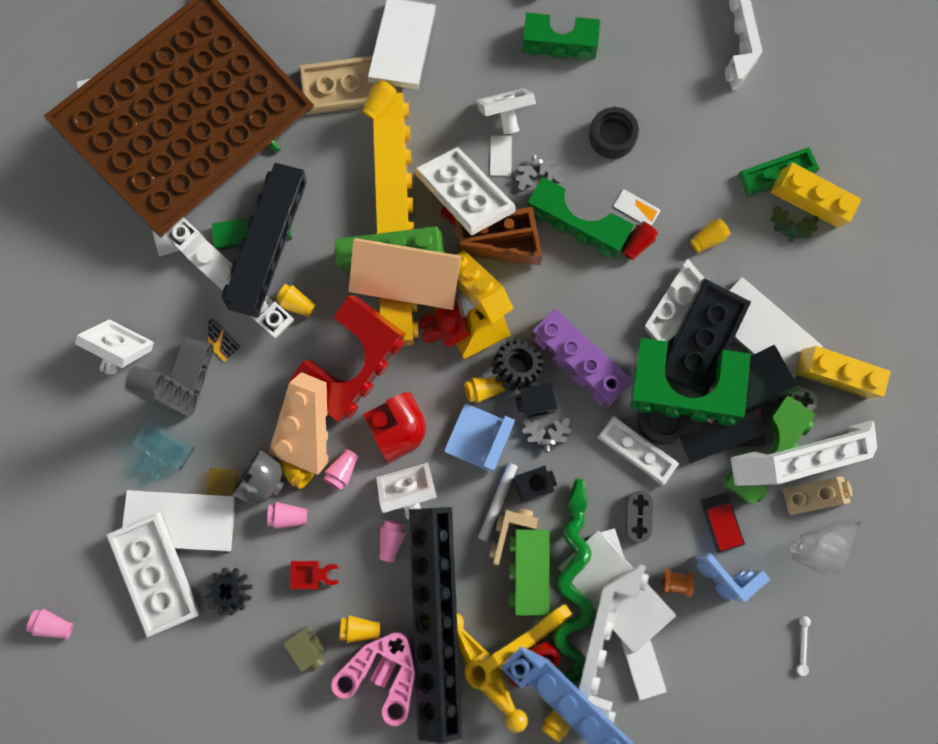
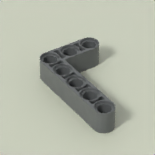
M185 337L180 345L170 377L164 373L133 366L126 376L125 390L165 411L191 417L195 411L212 359L213 344Z

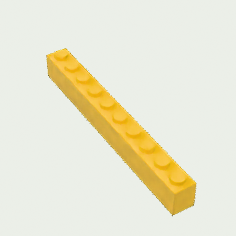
M395 93V99L373 120L377 234L414 229V222H409V213H414L413 197L408 198V189H413L412 173H407V165H412L411 149L406 150V141H411L410 126H405V118H410L409 102L404 103L403 93ZM379 297L380 314L406 333V336L403 338L404 346H413L414 338L419 337L418 322H413V312H418V304Z

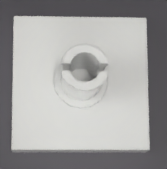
M525 88L476 100L478 110L485 116L500 113L504 134L519 131L515 109L536 104L534 93Z
M109 319L78 334L75 344L103 358L99 367L100 371L103 372L106 367L105 374H116L117 367L123 368L151 352L154 342Z
M428 463L376 477L379 501L383 513L404 507L405 516L409 519V509H420V502L437 498Z

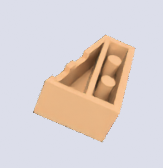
M302 372L289 382L268 452L278 459L317 475L329 463V455H327L326 441L328 439V431H326V382Z

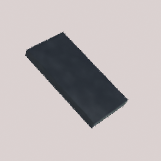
M705 278L702 279L666 354V379L700 396H706L716 378L718 356L722 350H729L751 301Z

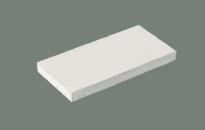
M406 0L386 1L369 70L368 82L377 83L379 79H382L391 86L418 90L434 20L435 5Z
M458 147L415 168L416 176L471 235L516 212L514 203Z
M742 277L730 291L751 301V304L734 340L751 355L775 344L790 373L795 378L797 376L795 371L801 349L813 346L822 347V345Z
M127 490L122 528L160 512L174 548L231 551L237 497Z
M160 512L106 534L146 637L162 632L201 614Z
M599 530L586 541L592 551L591 560L574 578L572 583L577 590L587 595L597 612L604 586L633 569ZM575 552L558 567L561 572L575 556ZM647 584L645 592L640 591L637 598L616 592L615 595L620 596L619 605L616 613L611 612L609 623L614 624L613 630L635 654L676 617V614Z

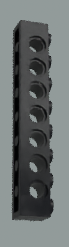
M452 507L409 509L418 740L445 744L463 738Z

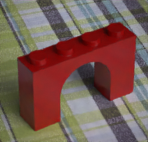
M349 295L333 318L354 333L364 347L365 360L359 374L350 381L340 380L315 361L306 360L302 361L289 380L291 382L302 372L326 382L327 414L336 421L353 417L359 408L356 404L361 397L365 398L374 387L372 382L377 375L380 377L389 366L387 361L392 354L396 355L402 349L405 343L403 338L406 336L405 332L358 296Z

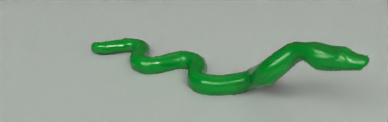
M580 478L574 480L570 490L567 507L571 514V521L565 525L563 530L565 542L575 551V556L563 569L558 578V588L561 594L580 608V613L576 617L560 624L553 633V646L555 649L574 663L573 669L564 675L572 684L582 678L586 657L581 651L568 643L567 636L590 624L595 611L593 603L587 595L572 586L574 578L590 562L592 554L590 546L578 534L585 525L584 512L587 509L585 481Z

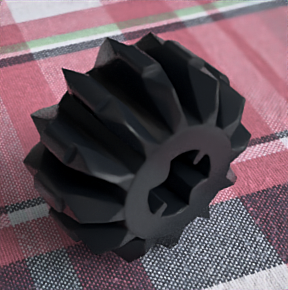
M222 568L221 575L217 572L211 575L215 583L206 582L205 584L207 588L211 589V593L204 594V598H213L208 607L213 609L218 606L217 613L219 615L224 614L226 610L229 615H234L236 607L239 610L246 608L242 600L250 601L252 599L251 595L245 594L246 590L253 588L252 584L244 585L249 576L243 574L239 577L240 570L238 568H234L231 573L228 568ZM225 586L233 587L230 591L232 596L224 595L227 592Z

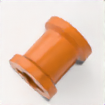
M664 569L662 593L668 594L670 591L685 593L686 597H692L695 583L694 573H673L670 569Z

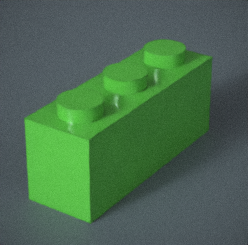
M515 530V536H510V552H515V564L510 563L509 579L515 580V592H509V609H514L515 615L548 616L549 530Z

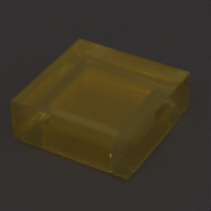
M210 468L207 495L233 496V491L238 482L239 470Z

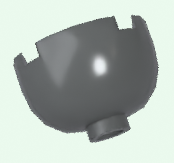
M260 448L251 460L247 470L242 474L232 495L250 504L265 502L271 495L276 497L284 485L280 481L283 471L278 459Z

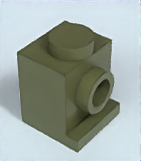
M311 625L305 627L283 643L301 672L308 668L313 672L325 663L324 654L322 653L324 646L316 635L311 636L310 632L314 630Z

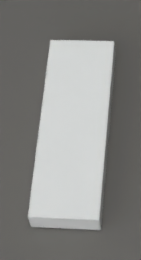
M615 416L610 419L597 437L662 486L679 465L677 461Z

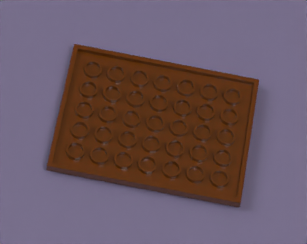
M191 0L46 113L44 118L140 218L162 238L183 218L189 215L313 109L314 104L218 0Z

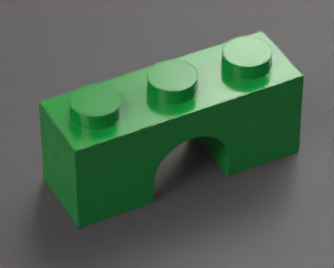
M526 12L522 45L523 53L534 56L540 54L552 55L556 58L576 57L580 60L595 59L599 42L600 19L575 17L573 30L566 34H559L550 26L551 15Z

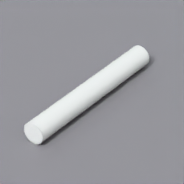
M512 463L507 464L477 538L488 542L518 466Z

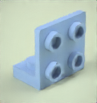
M465 404L446 445L445 453L493 473L515 420L507 416L502 419L474 406Z
M710 553L698 554L694 557L698 562L696 565L697 569L704 577L712 578L717 584L715 590L725 600L729 598L730 601L746 602L771 580L763 570H749L746 572L741 570L731 578Z

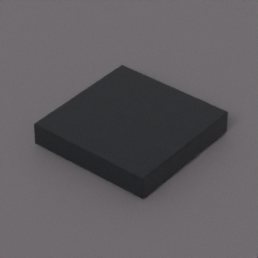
M775 344L750 356L745 407L748 413L799 390Z

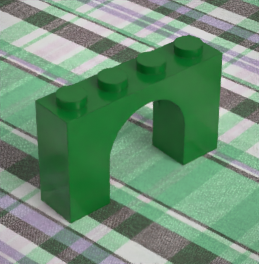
M640 338L637 347L630 407H634L636 411L642 413H652L653 410L661 411L668 417L687 415L691 416V419L695 421L719 420V424L733 426L745 417L750 353L722 350L717 360L713 391L700 398H688L676 393L666 380L665 362L668 342Z

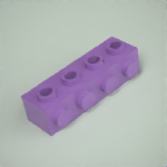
M555 308L533 330L531 337L534 338L532 340L534 345L543 352L545 350L553 356L552 361L560 369L566 368L572 374L571 378L578 386L582 388L585 386L592 392L591 397L599 405L605 404L609 407L633 382V379Z

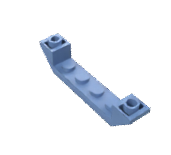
M520 646L501 667L522 689L528 683L589 744H634L548 659Z

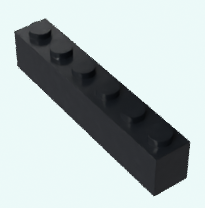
M274 162L272 170L267 172L264 192L260 193L257 198L255 216L252 215L249 219V232L247 237L243 238L240 243V256L238 261H234L232 265L231 280L229 285L226 284L223 288L222 299L228 310L259 318L288 238L289 230L307 185L303 169Z

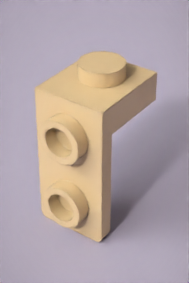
M843 476L783 489L790 515L851 503L849 497L853 496L849 481L844 480Z
M518 508L517 513L506 510L504 516L499 515L495 530L500 532L498 543L492 542L489 558L494 559L493 565L499 566L508 524L533 530L536 529L538 518L533 517L532 511Z

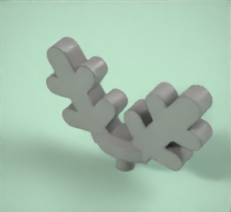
M536 155L531 156L532 161L528 162L527 166H520L518 168V172L523 173V175L516 176L515 181L519 183V191H524L526 185L528 187L532 186L533 181L529 177L536 178L537 172L533 169L535 167H540L539 176L542 177L546 173L548 180H554L556 183H561L562 176L559 174L561 168H552L554 160L551 159L546 162L543 159L537 160Z
M528 418L523 419L525 428L522 429V434L531 435L528 437L527 442L544 446V452H550V446H555L556 443L565 444L567 439L562 435L571 434V428H568L570 425V419L565 418L562 423L555 421L554 427L556 431L552 428L548 430V435L551 439H543L546 432L545 429L542 428L539 432L537 431L538 421L532 423Z

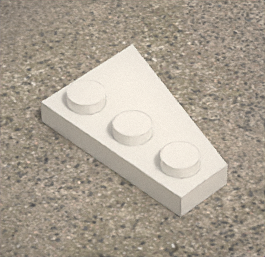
M689 259L686 260L644 326L645 331L654 340L668 342L675 337L699 284L704 279Z

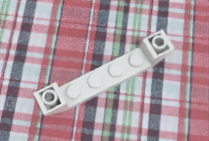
M729 0L730 11L734 12L735 33L739 34L740 55L733 56L725 69V77L727 82H730L732 91L738 89L763 52L751 0Z
M185 218L164 235L222 291L226 284L229 285L233 264L216 250ZM266 296L259 318L250 316L275 339L294 321V318L268 296Z
M874 421L848 426L849 433L773 454L765 455L751 452L732 457L731 465L734 485L780 484L873 458L877 449Z
M641 564L604 586L579 690L613 724L616 713L611 712L613 702L592 695H597L600 678L596 677L598 667L603 668L607 651L602 650L604 640H610L614 624L609 623L611 612H617L620 596L615 594L617 592L637 598L640 591L645 592L649 575L644 574L646 566Z

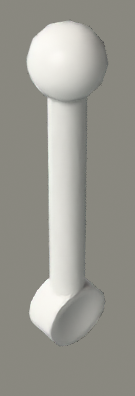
M803 616L799 620L802 626L800 664L797 665L796 671L799 675L806 676L809 673V669L806 666L807 629L811 621L807 616Z

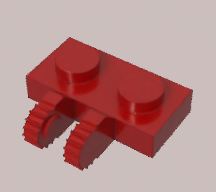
M456 293L453 310L434 307L435 314H428L418 321L419 328L425 330L422 334V340L426 343H432L442 338L443 344L449 348L471 336L458 293Z

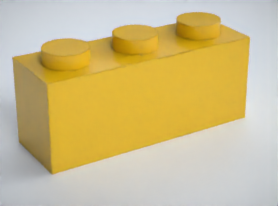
M791 163L780 171L770 191L775 196L836 228L851 222L861 201V198L795 163Z
M465 250L456 254L461 256L457 290L491 323H494L511 311L513 306L503 285Z
M819 346L801 349L795 375L870 399L884 397L891 371Z

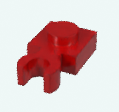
M291 561L290 589H320V581L327 585L339 584V580H331L328 577V572L331 569H339V565L328 564L323 569H320V561Z

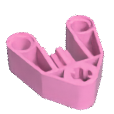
M401 631L393 632L366 644L332 681V691L339 698L345 699L351 697L358 690L378 653L382 657L370 679L374 684L385 688L397 663L400 664L402 667L389 691L390 694L382 710L384 721L392 726H398L406 720L415 680V661L411 642L408 635ZM397 638L402 639L401 645L405 646L404 650L399 649L397 652H394L391 649L394 645H390V641H395ZM347 676L352 680V690L345 691L340 687L339 681L341 677ZM393 703L400 704L403 708V715L397 718L391 716L388 709L389 705Z

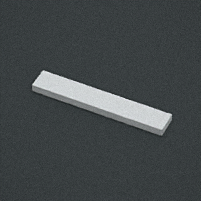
M615 528L601 532L624 557ZM620 638L638 699L643 700L666 693L667 690L651 640L634 654Z

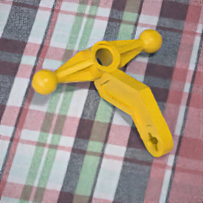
M566 604L556 609L527 633L495 654H489L463 629V617L457 613L458 646L466 665V680L471 687L479 689L480 692L482 691L506 715L505 724L511 732H522L527 726L528 719L522 710L514 708L501 667L520 646L526 649L530 648L567 620L572 613Z

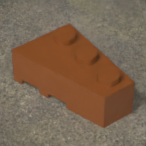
M533 207L516 209V212L474 235H471L457 219L455 220L459 253L465 250L470 256L540 266L542 252Z

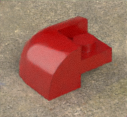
M405 392L386 400V403L363 414L388 464L413 452L420 446L425 437L426 422L411 392Z

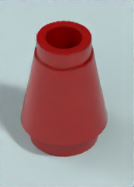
M642 221L639 225L636 224L621 252L630 260H634L656 241L655 237L658 235V232L645 221Z

